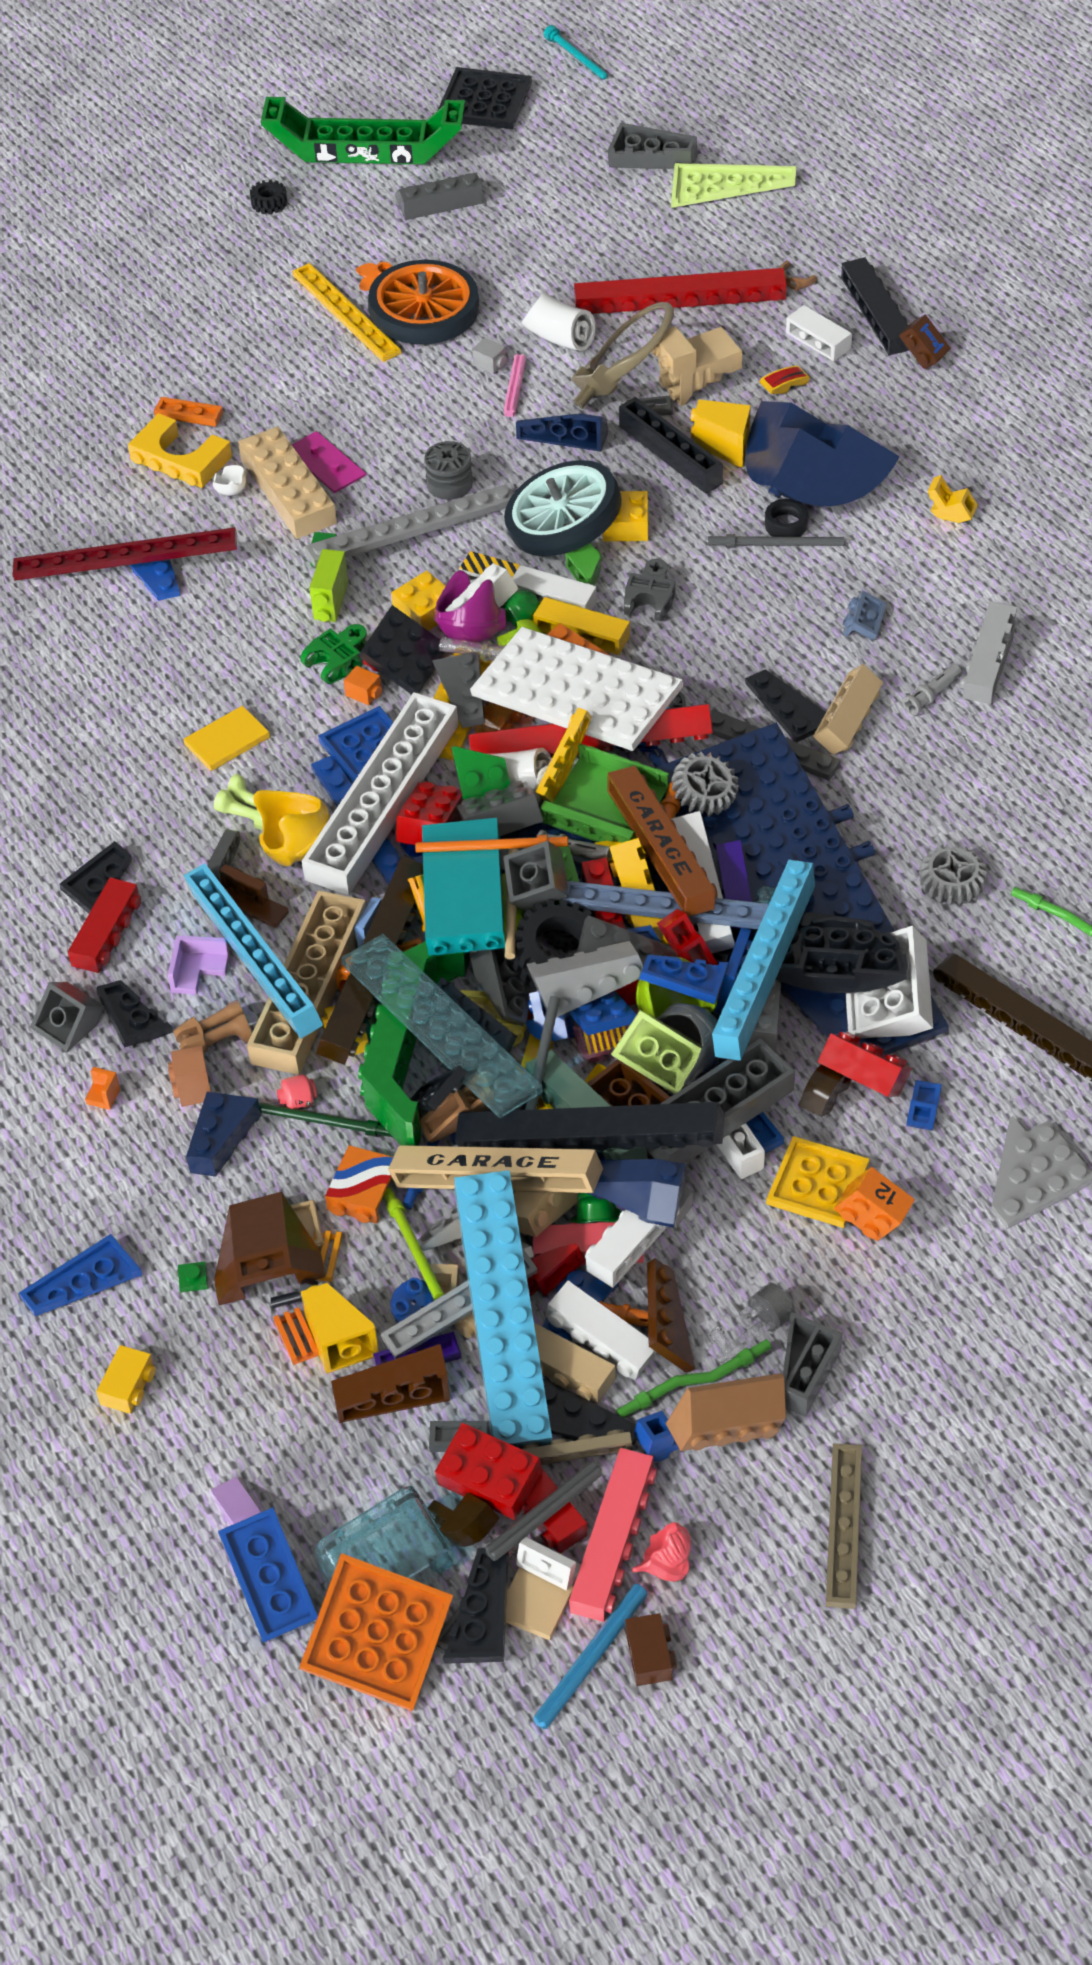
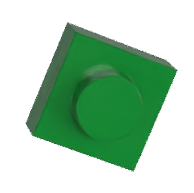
M205 1261L178 1265L180 1293L208 1289Z

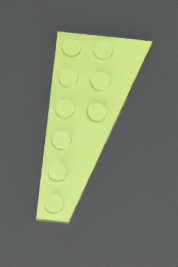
M675 163L671 208L795 186L796 166Z

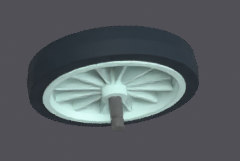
M575 460L553 465L529 478L511 496L504 514L508 534L520 550L535 556H555L577 550L598 538L614 522L621 507L620 489L611 471L600 463L588 460ZM576 516H577V517H581V518L578 519L577 521L574 520V519L576 518Z

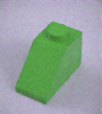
M589 543L577 550L565 553L566 568L579 582L595 586L601 572L602 555L600 551Z

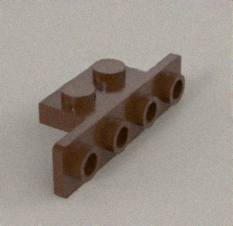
M226 864L219 870L221 885L244 914L276 928L289 913L288 907L269 899L266 883L262 879L254 878L240 869L232 868Z

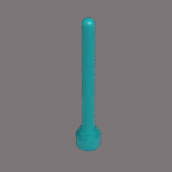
M549 25L546 27L543 33L545 39L549 42H557L601 79L608 77V74L565 40L556 26Z

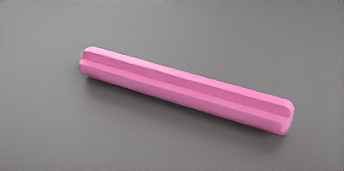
M516 354L514 356L504 406V415L507 417H514L516 414L526 364V356L524 354Z

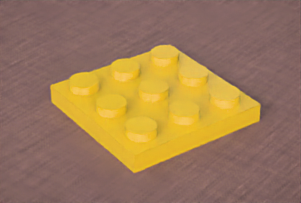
M793 1136L767 1196L766 1205L844 1228L847 1221L834 1210V1207L846 1187L868 1169L870 1159Z

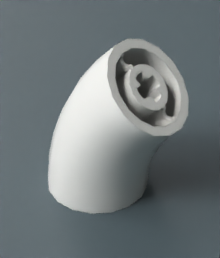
M543 292L521 323L531 332L554 344L578 351L586 350L591 345L595 335V320L591 312L564 304L546 292Z
M544 748L489 754L505 758L510 784L516 781H526L533 792H535L538 772L547 766L552 758Z

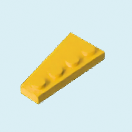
M577 708L575 714H572L569 720V726L536 790V793L543 801L552 803L569 776L578 754L579 743L582 744L592 719L587 710Z

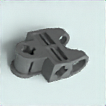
M651 559L645 564L642 575L630 574L625 587L624 615L631 616L637 607L647 605L655 609V620H664L671 609L676 595V580L667 578L668 565L664 560Z

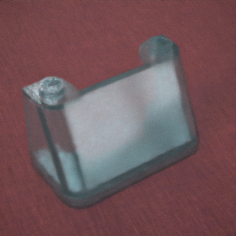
M413 1486L400 1489L324 1537L315 1548L319 1571L329 1584L341 1553L407 1578L413 1577L427 1567L432 1572H444L452 1566L456 1557L445 1536L439 1530L440 1528Z

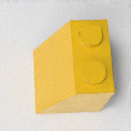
M698 399L696 408H692L691 421L694 422L691 428V438H694V442L710 454L735 466L743 467L750 432L751 405Z
M328 1283L314 1285L307 1290L301 1291L306 1322L319 1351L326 1374L374 1358L373 1354L379 1352L373 1322Z

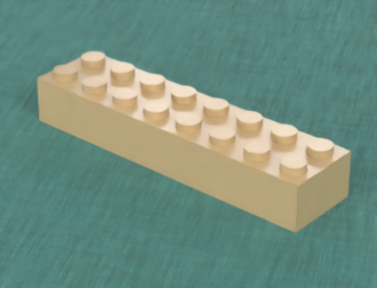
M318 890L283 966L313 1003L321 1020V1017H325L324 1008L330 1007L338 989L336 984L337 971L344 960L352 957L357 946L354 927L366 908V902L363 899ZM269 997L246 1045L251 1065L300 1075L320 1028L300 1039Z

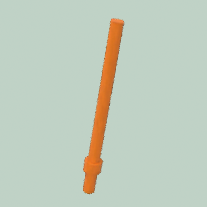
M537 835V838L416 842V853L520 849L545 841H549L557 847H568V836L548 837V835Z

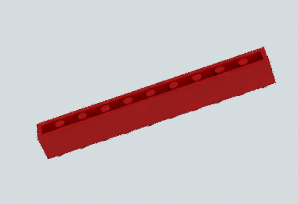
M783 268L574 283L575 308L587 310L591 314L638 311L659 302H667L673 308L786 299V279Z
M710 703L666 709L641 742H646V746L660 745V740L670 739V743L684 742V737L694 736V740L708 739V734L713 733ZM552 723L469 734L470 750L485 754H497L544 748L553 758L567 728ZM585 735L582 741L583 745L593 746L604 752L612 751V746H616Z

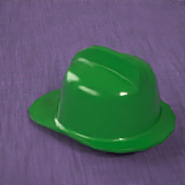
M578 1193L577 1215L571 1217L570 1220L575 1223L594 1221L617 1222L622 1211L616 1208V1204L606 1199L600 1200L588 1193Z

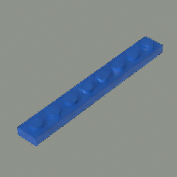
M331 755L312 763L311 769L336 807H338L352 784ZM386 837L373 857L372 862L389 886L401 857Z

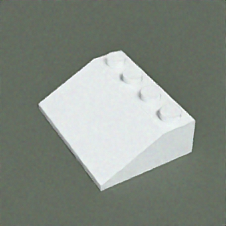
M913 926L890 933L898 940L899 948L903 954H906L908 963L907 979L877 990L846 993L848 1032L860 1038L910 1036L933 1028L927 940Z

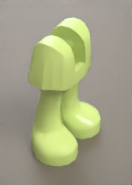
M234 774L229 781L227 790L221 789L216 795L214 809L224 814H234L249 818L254 821V828L263 830L262 817L259 811L241 804L244 803L256 807L253 800L254 794L246 789L245 778L242 775Z

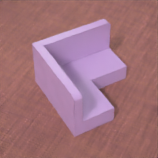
M176 935L168 971L171 993L197 994L201 974L226 976L230 957L227 939Z

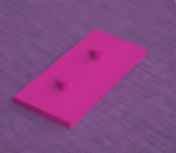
M317 431L292 444L311 473L333 493L366 476L362 469Z

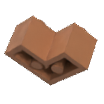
M202 1046L171 1051L172 1062L168 1063V1071L174 1099L180 1098L181 1107L203 1103L206 1092H211Z

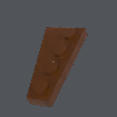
M654 1258L647 1263L649 1347L684 1372H691L695 1369L675 1274L668 1265H664Z

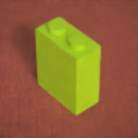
M322 549L309 587L313 618L322 622H336L348 586L345 551Z

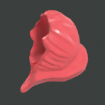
M672 1522L667 1524L664 1529L653 1534L650 1537V1546L644 1552V1561L633 1567L632 1571L648 1572L665 1581L676 1582L684 1579L689 1572L688 1556L691 1550V1537L687 1528L679 1523Z

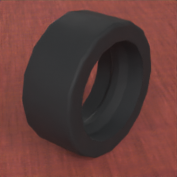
M786 498L778 499L767 506L765 511V529L770 536L800 537L806 532L808 512L801 502ZM780 515H792L799 520L785 524L774 520V518Z

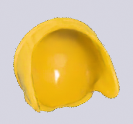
M260 790L253 797L254 804L262 817L263 832L259 835V841L264 852L273 861L286 867L291 866L295 862L302 861L329 821V811L326 805L315 796L298 792Z

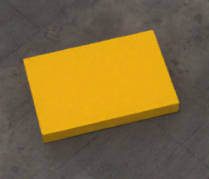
M242 705L184 738V744L212 771L270 738V734Z

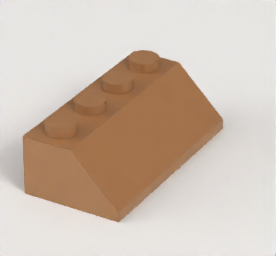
M782 1373L687 1388L666 1422L680 1451L692 1449L698 1451L710 1446L717 1445L721 1447L728 1443L739 1441L745 1443L752 1439L762 1437L768 1439L775 1436L786 1419L784 1376Z

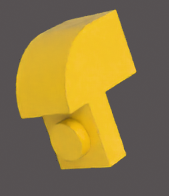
M942 475L934 477L927 491L930 499L934 502L930 511L937 518L957 523L972 520L978 504L968 488L952 492Z

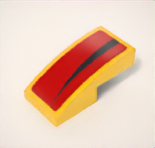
M790 366L762 377L759 383L770 394H784L789 391L790 386L808 384L810 377L799 366Z

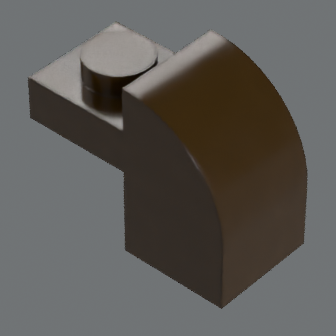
M821 1064L810 1077L798 1106L820 1117L829 1114L833 1109L838 1094L848 1089L851 1079Z
M468 1492L454 1510L436 1500H433L427 1508L435 1517L433 1523L440 1528L439 1530L451 1544L459 1547L471 1546L481 1541L500 1519L487 1503Z

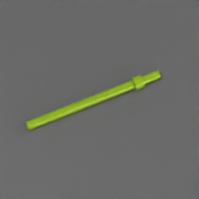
M387 1187L384 1194L387 1202L386 1208L390 1216L395 1218L434 1300L443 1296L444 1293L404 1214L405 1208L401 1200L396 1198L392 1188Z

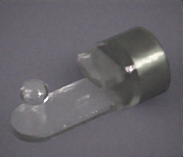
M769 1282L748 1298V1306L740 1311L739 1315L742 1319L755 1317L759 1322L732 1343H729L725 1337L723 1328L716 1327L710 1332L709 1337L712 1341L715 1340L721 1350L716 1355L719 1363H723L737 1355L767 1330L775 1332L790 1320L791 1312L795 1313V1308L788 1295L779 1286Z

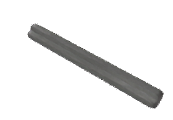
M590 1462L490 1542L485 1547L487 1555L493 1561L498 1560L601 1477L602 1469L596 1462Z

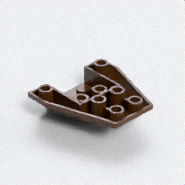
M282 1191L229 1205L214 1278L219 1305L246 1299L244 1286L293 1273L299 1284L304 1279L318 1280L326 1277L320 1250Z

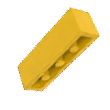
M547 597L543 598L533 615V621L544 634H548L561 623L603 651L620 655L630 638V621Z

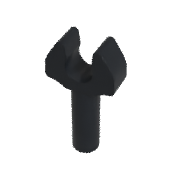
M312 1279L301 1280L298 1291L271 1297L272 1307L277 1308L302 1302L301 1291L318 1285L319 1282Z

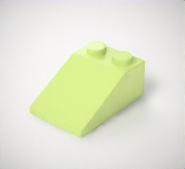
M640 1010L611 1055L673 1094H676L682 1089L686 1078L696 1064L702 1046L680 1031Z

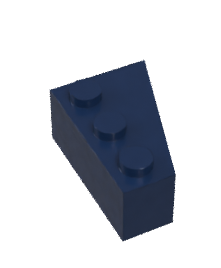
M206 1092L186 1155L190 1173L217 1176L234 1153L236 1146L241 1140H244L248 1130L261 1117L258 1098Z

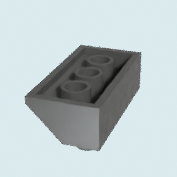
M476 172L398 189L395 193V198L405 220L482 204L483 188Z

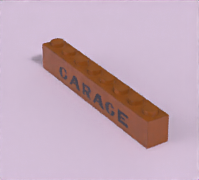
M636 766L608 772L607 792L630 829L635 831V837L639 838L642 848L681 910L688 917L714 910L715 898L718 896L715 884L710 883L704 867L699 866L695 853L687 847L684 836H680L675 822L667 816L664 805H660L655 791L647 785L644 774H640Z

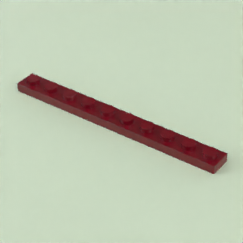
M233 527L13 558L12 575L16 581L237 550V531Z

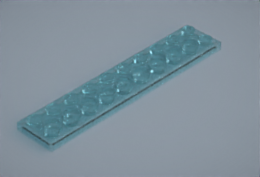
M384 934L341 957L342 965L450 1070L460 1065L467 1071L461 1080L499 1118L543 1093L542 1085Z

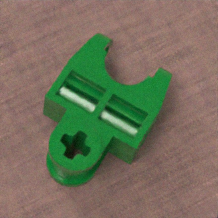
M352 624L339 634L330 628L305 647L300 661L306 667L317 663H326L327 665L321 672V679L327 684L339 681L347 677L356 665L362 667V659L358 654L367 642L365 639L367 637V630L360 624Z

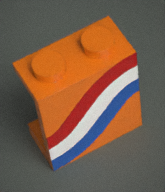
M348 1145L325 1195L327 1210H330L331 1213L337 1216L348 1215L355 1217L362 1223L373 1222L378 1224V1207L390 1180H393L388 1170L393 1157Z

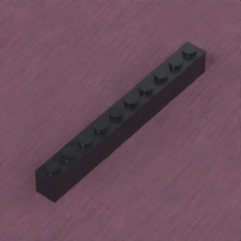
M718 1102L461 1112L458 1115L455 1143L458 1147L594 1149L597 1151H605L608 1148L631 1150L634 1147L657 1149L660 1146L684 1148L686 1145L711 1147L713 1144L723 1143L725 1113Z

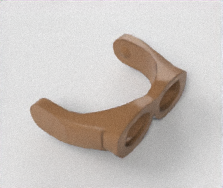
M785 261L779 267L784 269L786 285L796 291L811 286L817 281V276L815 275L806 279L788 278L785 270L791 265L789 261Z

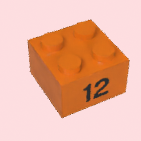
M871 1166L846 1187L834 1210L844 1220L851 1222L862 1230L865 1236L878 1241L902 1223L915 1199Z

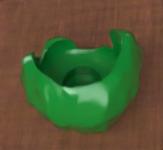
M518 589L500 608H505L506 622H511L517 628V621L524 619L533 621V615L540 603L532 592Z

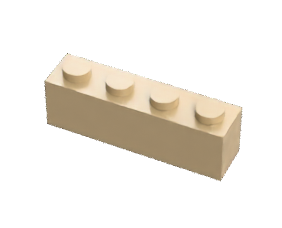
M864 664L848 672L813 735L831 754L835 755L842 750L845 752L852 746L854 735L862 728V720L870 713L872 702L880 695L879 689L883 682Z

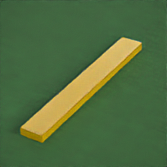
M308 263L292 271L293 276L383 362L401 354V349L312 264Z

